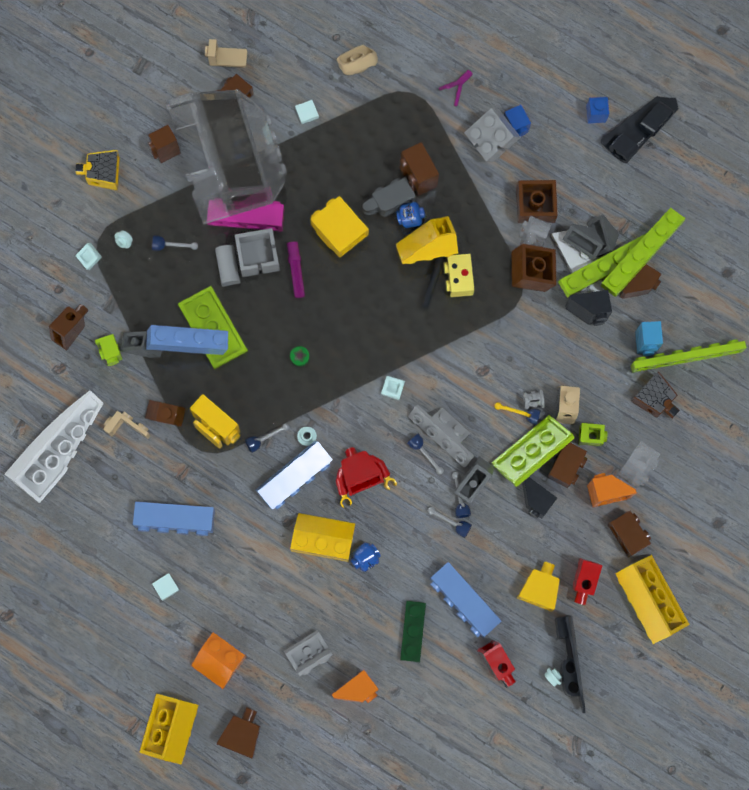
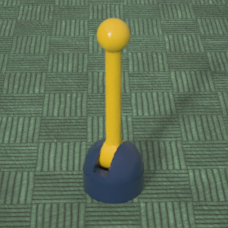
M500 402L494 405L497 410L503 409L526 416L528 422L535 425L538 423L541 410L532 408L524 412L503 406Z

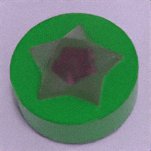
M302 346L295 347L290 353L291 362L296 366L306 365L309 361L308 350Z

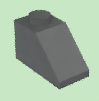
M147 331L124 333L119 350L148 358L161 357L163 352L161 350L146 349Z
M479 456L469 468L454 493L470 504L493 475L495 467Z

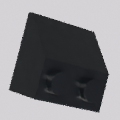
M608 290L570 295L565 305L566 310L586 324H593L594 326L605 324L612 313Z

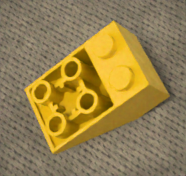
M449 216L429 220L396 243L402 264H413L416 261H429L437 257H450L453 254H458L456 232Z

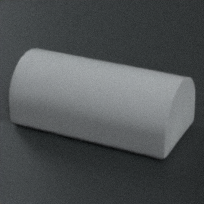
M222 245L217 247L215 252L222 287L240 284L234 246Z

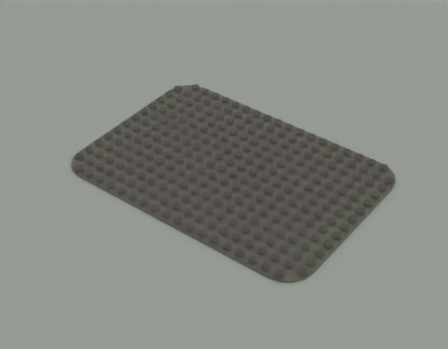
M397 91L380 96L127 214L107 226L98 239L97 251L102 256L98 261L99 268L131 332H145L151 325L191 328L178 303L212 286L245 344L248 352L215 370L206 354L163 351L161 357H143L165 403L186 408L182 427L177 426L181 435L192 447L201 452L214 454L233 450L245 444V439L249 437H259L274 430L284 423H288L503 318L515 309L523 292V288L512 287V253L435 111L425 99L410 92ZM420 142L424 145L439 172L437 187L418 197L416 195L415 202L420 207H423L425 211V218H422L420 226L431 219L449 216L456 232L458 254L453 255H471L474 294L472 296L450 297V291H446V280L449 279L448 273H444V262H447V257H445L428 309L422 308L421 305L437 258L429 261H416L413 264H402L396 248V243L420 226L404 228L403 225H399L397 212L387 217L380 216L379 212L368 217L362 212L363 204L372 198V193H374L375 189L381 186L386 187L397 178L402 179L405 177L409 182L408 178L403 176L399 169L401 152ZM221 196L228 200H232V198H241L243 201L257 199L263 203L278 201L284 204L283 231H273L280 271L263 274V271L260 270L258 275L242 277L235 234L258 231L259 229L208 225L206 221L208 198ZM339 196L369 229V235L340 258L321 240L310 223L311 215L315 211H321L326 207V203L332 198L336 199ZM123 230L130 234L133 241L129 248H121L115 242V234ZM153 235L163 237L166 242L186 244L196 242L198 248L193 250L189 247L165 246L160 251H153ZM298 242L305 293L303 298H295L291 267L290 263H288L287 243ZM222 245L234 246L240 284L222 287L215 252L217 247ZM302 346L308 350L309 361L306 365L296 366L291 362L290 353L295 347ZM202 394L239 425L240 437L234 444L230 443L227 446L221 441L223 446L219 449L195 428L193 422L196 418L193 417L190 407Z

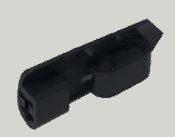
M656 96L601 139V143L621 162L628 163L650 137H654L677 112L679 108L676 98Z
M573 616L555 618L557 639H565L568 658L560 666L563 691L568 697H579L582 713H585ZM568 662L575 666L573 673L567 672L565 668ZM570 682L577 685L578 690L576 693L569 691L568 685Z

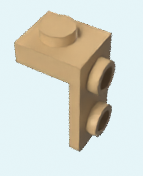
M209 39V46L205 47V57H208L210 66L245 68L247 49L219 48L216 39Z
M117 411L113 417L110 416L104 423L105 427L103 430L111 437H113L123 422L145 438L149 439L150 437L147 432L149 429L141 423L137 425L132 422L133 418L126 412L121 414Z

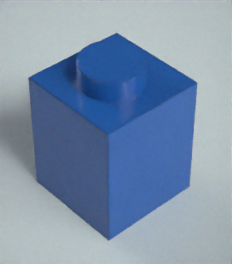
M608 97L589 98L586 105L588 124L606 123L609 116Z
M522 105L505 111V118L519 136L529 132L531 122Z

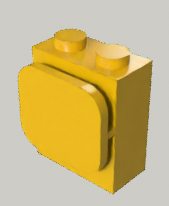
M340 196L336 199L332 198L326 203L325 208L321 211L317 210L311 215V226L315 229L321 240L339 258L369 235V229Z
M204 394L190 407L193 417L196 418L193 422L195 428L219 449L223 446L221 441L228 446L230 443L234 444L239 439V433L241 432L239 425Z

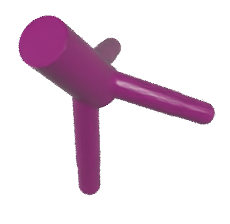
M467 70L457 81L439 87L441 91L458 85L454 103L455 107L458 106L463 84L473 73Z

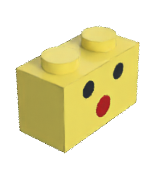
M461 254L447 257V262H444V273H448L449 279L446 280V291H450V297L472 296L474 294L471 255Z

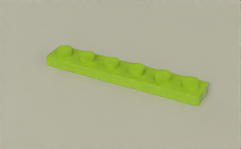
M670 207L601 283V287L608 290L614 297H617L684 223L685 217Z
M646 234L560 279L558 283L567 298L606 278Z
M736 339L728 341L725 345L714 343L709 345L708 348L702 349L701 346L691 348L687 352L676 350L671 355L660 353L654 355V358L649 359L639 357L631 364V371L635 373L742 353L747 347L745 341L739 342Z

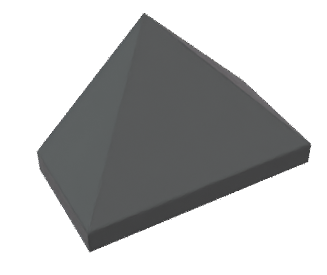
M601 215L588 221V227H593L604 243L596 257L613 251L619 233L607 218Z
M572 224L563 238V241L593 260L604 245L593 227Z

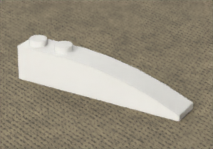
M89 390L46 427L4 475L40 503L66 473L69 461L76 455L77 451L75 450L80 441L84 440L85 432L88 426L92 425L103 402Z

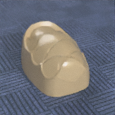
M361 45L340 55L337 58V62L345 75H354L364 72L371 66H376L378 56L374 50Z

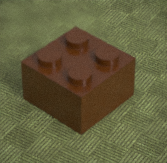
M422 142L401 152L400 172L408 178V183L413 192L415 191L417 197L436 188L439 172Z
M518 180L516 187L518 223H555L558 216L556 180Z
M521 244L512 251V287L546 292L556 286V249Z

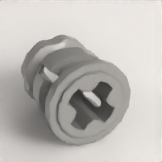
M542 389L538 393H535V391H531L530 394L523 392L525 409H529V407L537 408V406L544 408L545 402Z

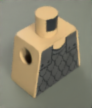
M557 387L555 420L560 424H575L579 413V387Z

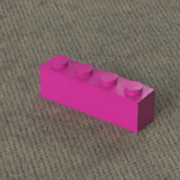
M214 196L213 198H208L206 221L208 225L259 230L272 228L273 231H283L285 209L284 204L278 201L263 203L257 199L243 201L241 198H232V200H228L221 196Z

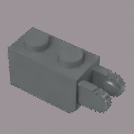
M405 177L402 179L397 178L390 185L375 189L374 193H372V198L363 204L362 212L368 217L378 212L380 216L387 217L397 212L402 204L415 202L416 195Z

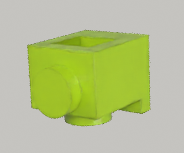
M113 334L95 340L96 345L100 348L98 350L101 359H105L108 366L116 365L119 363V360L123 359Z
M581 423L579 426L578 445L601 447L604 442H607L608 432L605 431V425ZM593 433L596 438L590 439L589 434Z

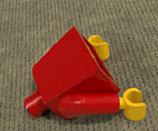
M354 447L345 451L347 458L341 460L342 467L338 469L336 477L339 495L342 496L340 504L343 508L344 499H348L350 506L352 505V500L347 496L348 493L352 496L383 482L384 487L390 490L388 481H392L394 486L397 485L396 480L390 478V472L383 460L374 455H369L367 451L357 453Z

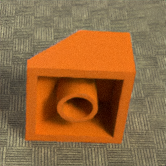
M605 473L595 475L587 485L592 507L628 500L637 493L633 487L613 475L606 476Z
M213 632L200 649L191 666L224 689L247 656Z
M363 670L334 692L332 697L337 700L363 703L366 700L369 703L378 696L376 692L379 689L365 670Z

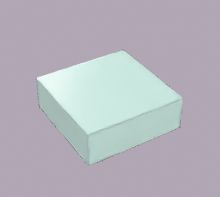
M312 100L295 106L301 124L319 118Z
M87 243L76 255L86 270H90L102 258L91 243Z
M386 376L381 395L400 400L405 381Z
M169 573L152 583L162 601L179 591Z

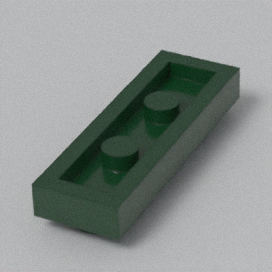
M406 601L400 661L420 663L426 603Z

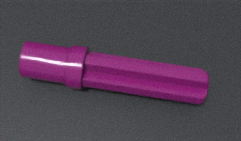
M298 242L287 243L288 263H290L294 295L295 298H303L305 293Z

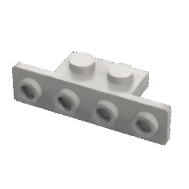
M419 405L414 407L408 417L465 468L474 457L461 444L469 436L470 432L443 408L431 417Z

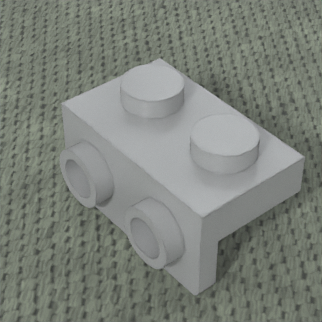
M318 630L284 651L299 676L310 673L315 666L327 662L333 655Z

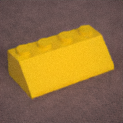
M652 555L615 573L619 584L627 595L628 601L632 604L638 619L641 621L647 636L653 644L690 625Z

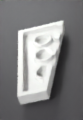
M567 231L551 234L570 272L573 273L596 261V258L593 260L563 241ZM602 280L583 289L581 293L603 291L604 289L601 287Z

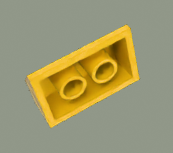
M298 513L290 550L291 552L349 562L355 523Z
M156 694L139 753L182 765L199 705Z

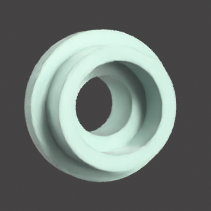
M123 230L115 234V242L121 248H129L133 239L130 234Z
M303 427L299 430L297 438L300 444L309 446L316 441L317 435L313 428ZM305 433H309L311 437L309 439H305L303 435Z
M548 668L544 674L547 680L554 687L557 684L560 685L562 683L560 680L562 678L561 674L555 668L553 670Z

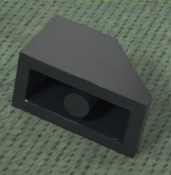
M528 477L522 482L526 508L529 509L528 513L542 519L557 500V497Z

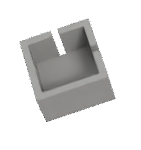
M495 108L487 111L464 132L473 145L478 146L476 149L483 158L489 162H494L506 151L504 148L509 149L521 138L501 111Z
M272 228L235 234L242 277L258 275L260 270L263 271V274L280 271Z

